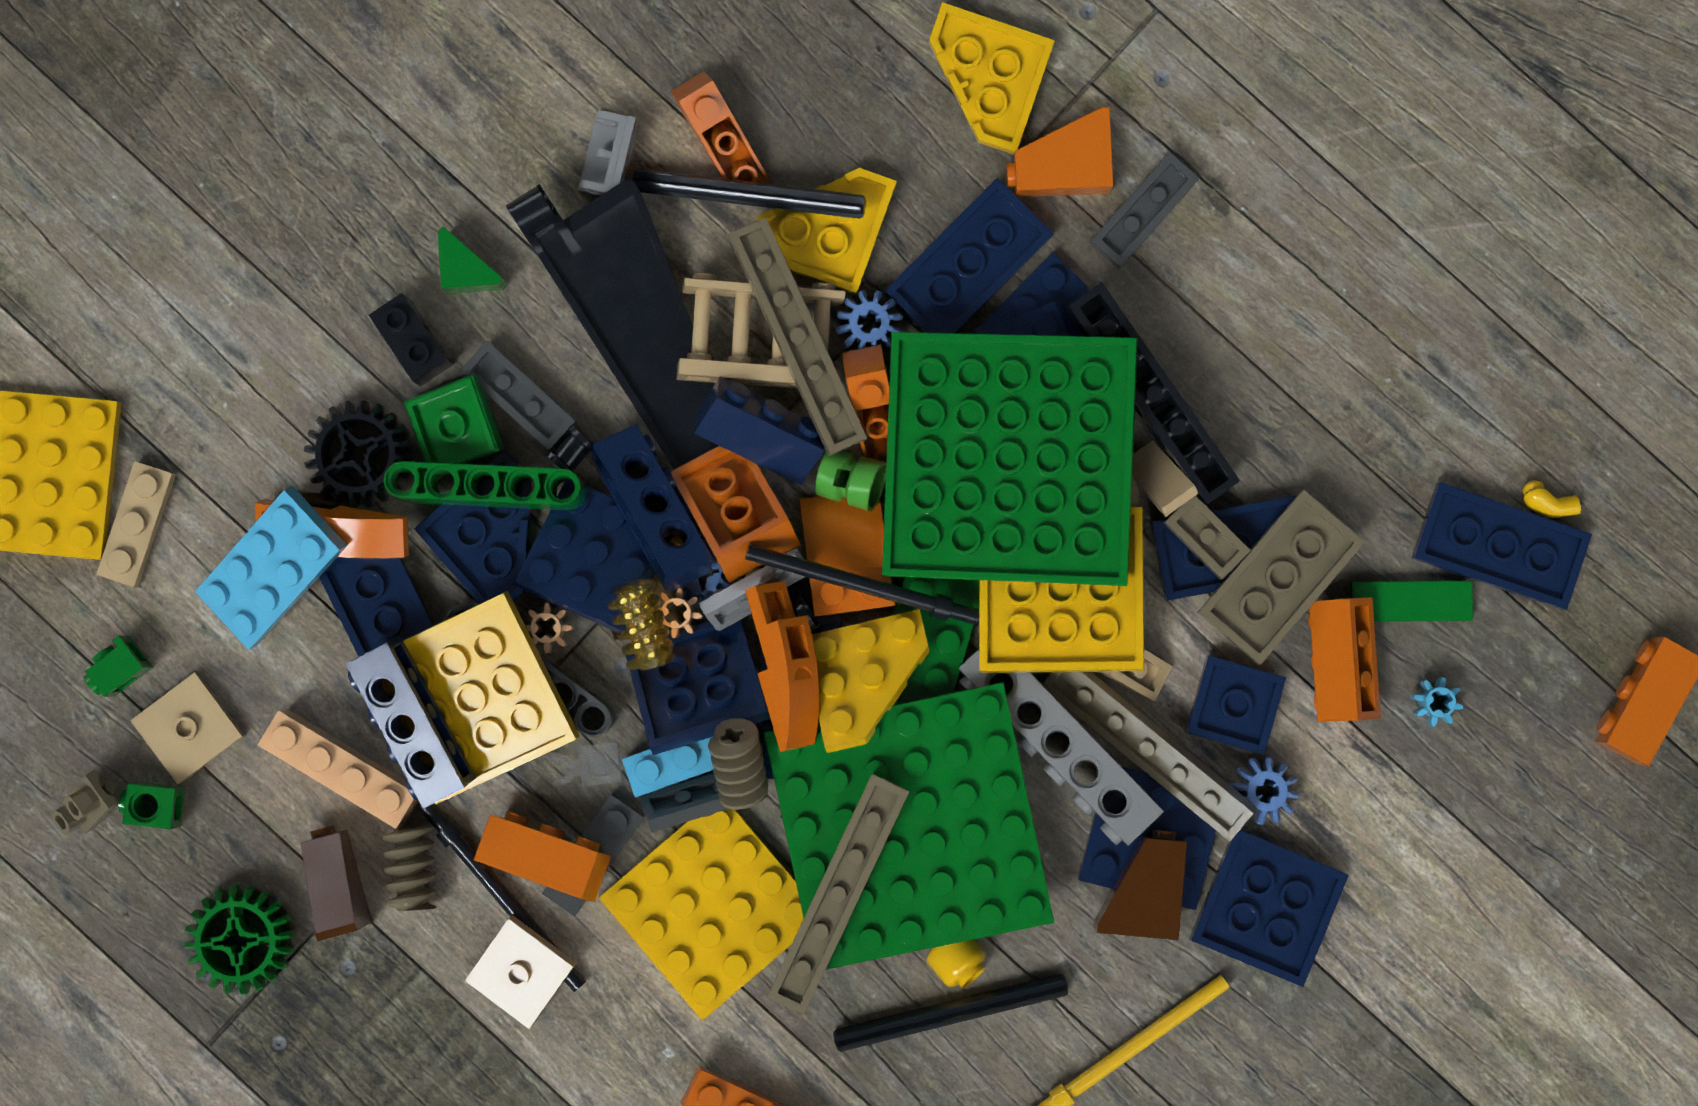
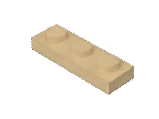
M134 461L96 575L132 587H139L176 474Z

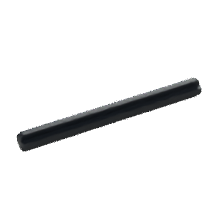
M640 168L634 171L632 178L641 193L858 219L863 218L866 209L865 196L860 194Z
M1056 974L839 1028L833 1032V1038L838 1051L851 1050L1068 995V985L1063 974Z

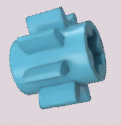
M1438 677L1435 687H1432L1427 680H1421L1420 685L1423 690L1420 694L1410 695V698L1417 701L1418 709L1414 711L1413 715L1417 717L1427 715V724L1431 727L1436 726L1438 717H1441L1446 724H1452L1453 718L1450 714L1454 710L1463 709L1461 704L1456 703L1455 695L1460 692V688H1445L1446 678ZM1432 694L1443 696V700L1439 703L1441 710L1430 708V704L1434 701Z

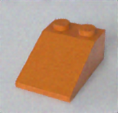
M718 446L670 472L729 583L763 565L745 559L749 543L781 553H786L800 546V542L787 515L756 463Z
M821 496L799 499L807 560L892 584L891 576H882L884 524L880 499L871 512L848 505L846 498L840 502ZM810 578L815 617L895 606L893 601Z

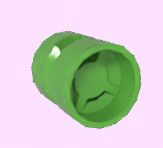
M847 450L840 451L832 456H828L826 452L816 478V495L837 502L846 498L848 505L871 512L878 504L885 486L886 463L867 456H862L859 460H856L855 453Z

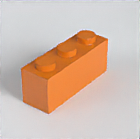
M1373 598L1315 601L1309 608L1308 623L1312 639L1311 665L1314 670V706L1317 712V722L1360 721L1381 718Z
M1652 637L1650 641L1646 640L1640 646L1635 656V661L1638 664L1632 675L1625 676L1616 690V696L1619 698L1612 711L1608 710L1604 713L1596 729L1600 733L1595 742L1636 765L1650 766L1698 678V655L1666 637Z
M506 811L504 818L490 814L474 857L475 861L583 900L596 901L611 858L610 855L599 852L600 843L580 836L577 837L576 843L563 839L564 830L543 823L540 830L527 826L529 818L510 811Z

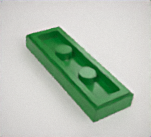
M1472 581L1349 582L1350 598H1373L1374 622L1473 621Z

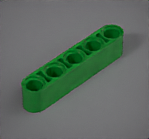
M402 461L389 466L384 475V486L387 491L396 498L408 503L574 510L583 504L587 496V489L583 480L572 471L559 468ZM402 472L413 473L414 484L411 489L400 492L398 489V483L401 478L399 474ZM445 475H453L454 486L451 491L440 494L438 491L440 479ZM489 476L493 477L494 488L491 493L483 496L479 495L477 487L481 479ZM524 479H533L535 487L531 495L523 498L519 497L517 494L518 484ZM566 480L573 481L575 490L572 496L567 499H559L557 497V488L560 483Z

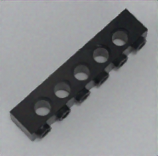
M1094 282L1062 305L1063 309L1083 337L1138 339L1135 412L1163 452L1195 485L1198 491L1196 496L1203 503L1209 504L1240 481L1104 284L1102 282Z

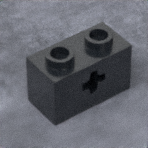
M403 293L369 314V317L412 382L418 386H423L453 366V363L412 301Z

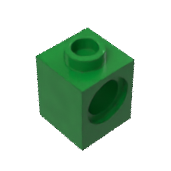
M145 782L128 783L126 790L121 792L118 808L119 813L123 814L122 824L162 829L181 827L186 787ZM147 794L154 796L158 803V809L153 816L148 815L143 809V799Z

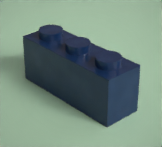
M719 377L697 412L694 434L799 485L803 483L824 452L825 447L810 417H802L785 409L778 401L765 399L749 391L746 386L739 382H731Z

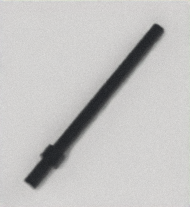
M750 543L746 550L745 559L921 609L929 612L930 617L944 621L952 618L976 626L979 625V609L955 603L953 598L938 593L935 596L927 595Z
M435 803L425 808L420 806L418 809L437 830L438 834L436 837L446 848L450 846L509 917L515 916L554 945L488 865L474 860L476 851L462 836L465 832L455 820L450 822ZM575 968L572 969L564 981L573 992L586 983Z

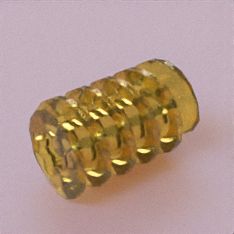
M650 579L635 580L616 587L613 590V594H616L617 598L607 604L609 610L622 611V613L613 617L612 621L614 625L626 624V628L620 630L617 633L618 640L630 639L631 641L621 648L623 655L635 654L634 658L625 663L629 670L656 668L669 663L676 656L672 653L674 649L672 640L667 638L669 629L667 625L663 624L665 619L663 610L658 609L660 599L658 595L654 594L656 589L655 583Z

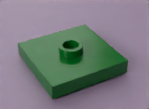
M478 374L467 376L404 401L425 462L469 464L504 450Z

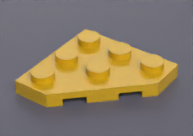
M942 2L929 38V45L977 142L1014 155L1015 151L1018 150L1055 40Z
M857 168L845 174L844 177L815 188L818 190L865 196V214L860 219L770 209L758 215L756 221L766 217L792 273L821 283L834 284L837 289L857 295L897 181L862 168Z
M920 609L812 634L819 679L818 718L827 753L867 744L875 733V727L887 710L890 711L907 686V680L917 665L922 664L930 652Z

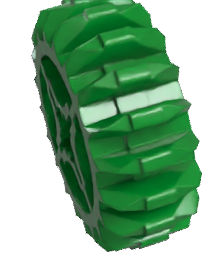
M238 884L230 886L229 895L223 888L214 891L215 901L209 897L201 900V905L205 911L196 909L191 913V917L199 925L190 924L185 927V932L195 936V939L184 943L185 949L196 950V955L191 956L188 959V963L192 965L200 962L203 966L197 971L196 977L202 978L210 973L212 977L209 980V987L211 988L217 987L223 980V991L226 994L233 992L236 983L241 995L249 993L251 984L257 991L265 988V979L274 982L279 978L275 968L284 970L289 965L288 961L280 954L288 955L294 952L292 945L284 943V939L295 936V930L283 929V924L292 920L291 915L286 914L279 918L276 912L282 908L283 903L277 901L269 906L267 904L271 897L269 891L262 892L256 899V886L253 885L247 886L244 894H242V889ZM230 907L231 917L227 918L225 932L217 936H211L212 926L221 912ZM244 908L257 914L263 920L267 929L255 928L250 923L248 913H244ZM238 933L239 936H246V938L255 937V939L242 946L239 942L224 941ZM263 943H269L268 953L262 964L255 970L250 971L249 961L253 960L254 947ZM213 950L226 952L230 957L231 966H235L236 970L220 962Z

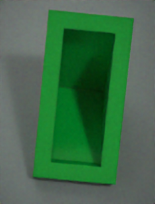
M441 227L438 231L441 289L447 294L505 289L508 283L445 227Z

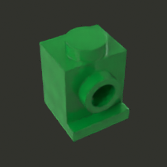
M117 636L112 640L117 646L115 649L110 645L92 658L95 664L85 671L86 675L83 678L95 694H102L104 697L117 696L154 668L131 636Z

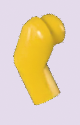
M1537 480L1529 481L1523 487V499L1526 506L1538 516L1554 519L1581 513V505L1577 495L1556 498L1545 489L1541 481Z

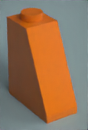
M1101 107L1016 150L1013 162L1006 163L1007 187H1014V195L1017 198L1109 194L1113 188L1110 107Z

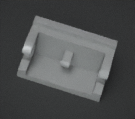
M598 110L597 114H595L589 147L577 189L578 192L600 197L626 180L639 128L636 117Z

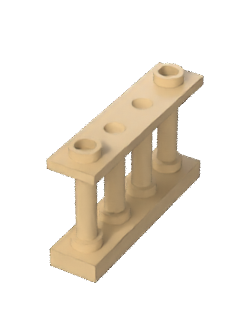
M694 273L692 278H685L682 293L695 294L691 353H687V358L679 359L677 380L716 383L718 378L722 377L731 382L735 381L749 386L798 389L774 336L772 341V357L767 360V365L751 364V358L747 357L751 299H756L749 283L716 281V275L708 273ZM813 283L812 288L798 287L804 302L815 304L814 323L828 352L831 305L841 306L845 300L846 291L836 290V285L829 283ZM711 296L735 297L732 355L727 357V362L712 361L711 355L707 354ZM836 370L840 378L841 371Z

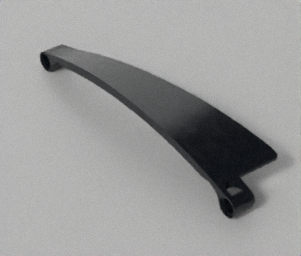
M630 179L624 180L564 220L540 184L507 204L506 208L540 258L673 469L675 470L718 447L719 445L694 434L697 412L715 383L677 380L678 361L680 358H687V353H691L693 326L643 196L634 181ZM794 583L788 586L787 590L795 617L807 615L811 632L820 627L819 622Z

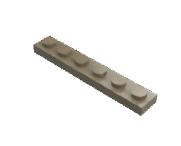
M766 217L728 234L729 241L828 456H832L865 441L867 436Z
M1052 672L1042 686L1052 696L1229 842L1258 809L1093 672Z
M872 773L768 993V998L803 1015L805 1014L908 796L909 789Z

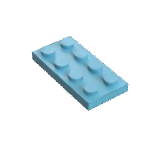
M291 486L277 497L198 587L195 593L241 643L250 650L264 639L348 545L303 496Z

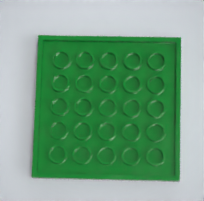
M892 332L882 576L1128 586L1138 339Z
M1003 682L895 704L890 711L887 710L875 727V733L867 744L827 753L825 750L819 721L815 744L780 752L774 730L764 733L803 918L809 909L872 773L910 790L825 970L1054 923Z

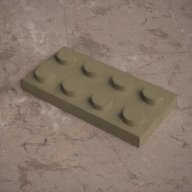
M1303 489L1197 613L1255 663L1261 665L1363 546L1365 541Z

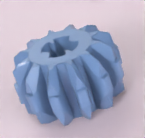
M865 290L859 291L861 303L859 305L849 297L845 299V305L852 313L845 311L837 312L836 318L849 324L837 327L836 334L838 336L851 334L843 343V347L846 350L850 349L857 342L859 343L858 349L866 348V346H877L881 343L885 349L891 351V340L887 335L892 336V332H902L901 329L891 326V324L899 323L903 320L902 313L888 315L896 304L893 299L888 300L881 306L882 292L876 291L873 302H867ZM872 315L876 317L875 324L880 323L881 326L879 329L872 328L870 334L863 332V325L858 326L859 320L866 321L868 316Z
M1270 756L1264 757L1262 767H1260L1256 758L1248 759L1250 773L1241 767H1237L1235 770L1236 774L1244 779L1242 784L1230 782L1231 787L1236 791H1241V795L1258 808L1255 813V820L1260 825L1265 823L1267 812L1274 823L1280 822L1281 816L1278 808L1287 813H1292L1294 809L1285 802L1286 798H1299V792L1288 790L1287 786L1294 784L1298 780L1296 775H1287L1282 778L1287 771L1288 765L1285 762H1280L1273 769V757ZM1265 779H1268L1267 785L1273 787L1272 795L1267 794L1264 797V801H1260L1259 799L1262 795L1256 794V786H1263Z

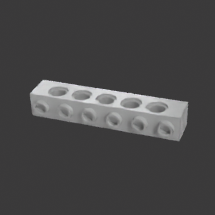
M979 649L959 667L960 672L964 675L959 682L966 690L991 685L992 680L998 675H1007L1013 680V688L1006 697L1012 725L1020 734L1016 738V742L1031 757L1037 752L1048 763L1043 770L1059 786L1066 782L1076 792L1071 799L1087 816L1094 811L1105 822L1100 829L1116 846L1121 841L1129 846L1164 812L1030 672L981 673L979 671ZM1025 704H1035L1041 709V718L1034 725H1025L1018 719V712ZM1063 733L1068 737L1070 745L1065 753L1056 755L1048 751L1046 741L1051 734ZM1081 762H1091L1098 770L1096 780L1090 784L1078 782L1074 776L1076 766ZM1110 791H1118L1126 799L1125 809L1118 814H1111L1103 807V797Z

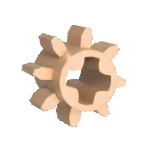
M678 588L676 598L672 599L668 594L662 592L661 598L665 602L662 608H652V612L661 614L663 620L658 623L656 628L660 630L666 626L671 627L672 638L678 637L679 628H685L687 632L693 634L695 631L690 624L693 618H703V615L695 613L693 605L698 602L699 598L693 597L688 601L683 599L684 590L682 588ZM673 603L676 606H686L687 610L683 613L686 620L683 623L679 620L672 622L669 620L668 617L672 614L670 606Z
M545 603L544 613L539 614L531 609L528 611L533 620L531 625L525 626L528 631H531L535 646L539 642L544 643L545 653H551L552 643L555 642L563 647L567 646V642L562 637L565 631H572L574 627L565 625L562 620L567 614L566 610L563 609L557 614H552L551 603ZM542 620L556 621V624L553 626V630L556 632L554 637L550 635L542 637L540 635L543 630L540 624Z

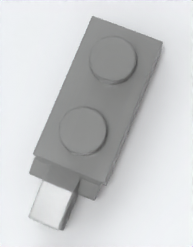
M797 548L784 553L804 559ZM770 566L754 569L743 579L731 586L714 591L709 598L700 602L699 605L713 627L721 631L752 614L745 592L746 589L755 585L785 581L788 587L805 576Z

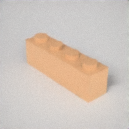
M289 709L278 710L257 744L259 747L395 829L406 824L419 800H415L410 795L405 779Z

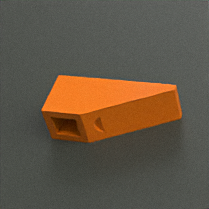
M704 71L670 91L689 126L722 178L759 183L771 182L714 81Z
M877 345L842 353L851 404L867 436L865 441L860 442L863 456L887 463L890 384L882 347Z

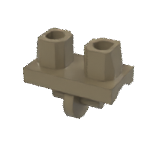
M93 770L85 775L62 800L64 806L57 809L51 815L52 819L65 835L78 827L85 834L94 829L119 804L122 788L114 778L99 776Z

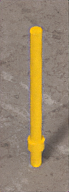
M1220 974L1068 1084L1063 1086L1061 1083L1049 1091L1050 1096L1037 1106L1074 1105L1075 1102L1073 1100L1228 990L1230 986Z

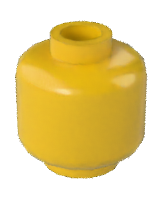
M974 939L931 948L926 956V962L947 987L959 985L963 989L975 981L986 969L983 964L986 952Z

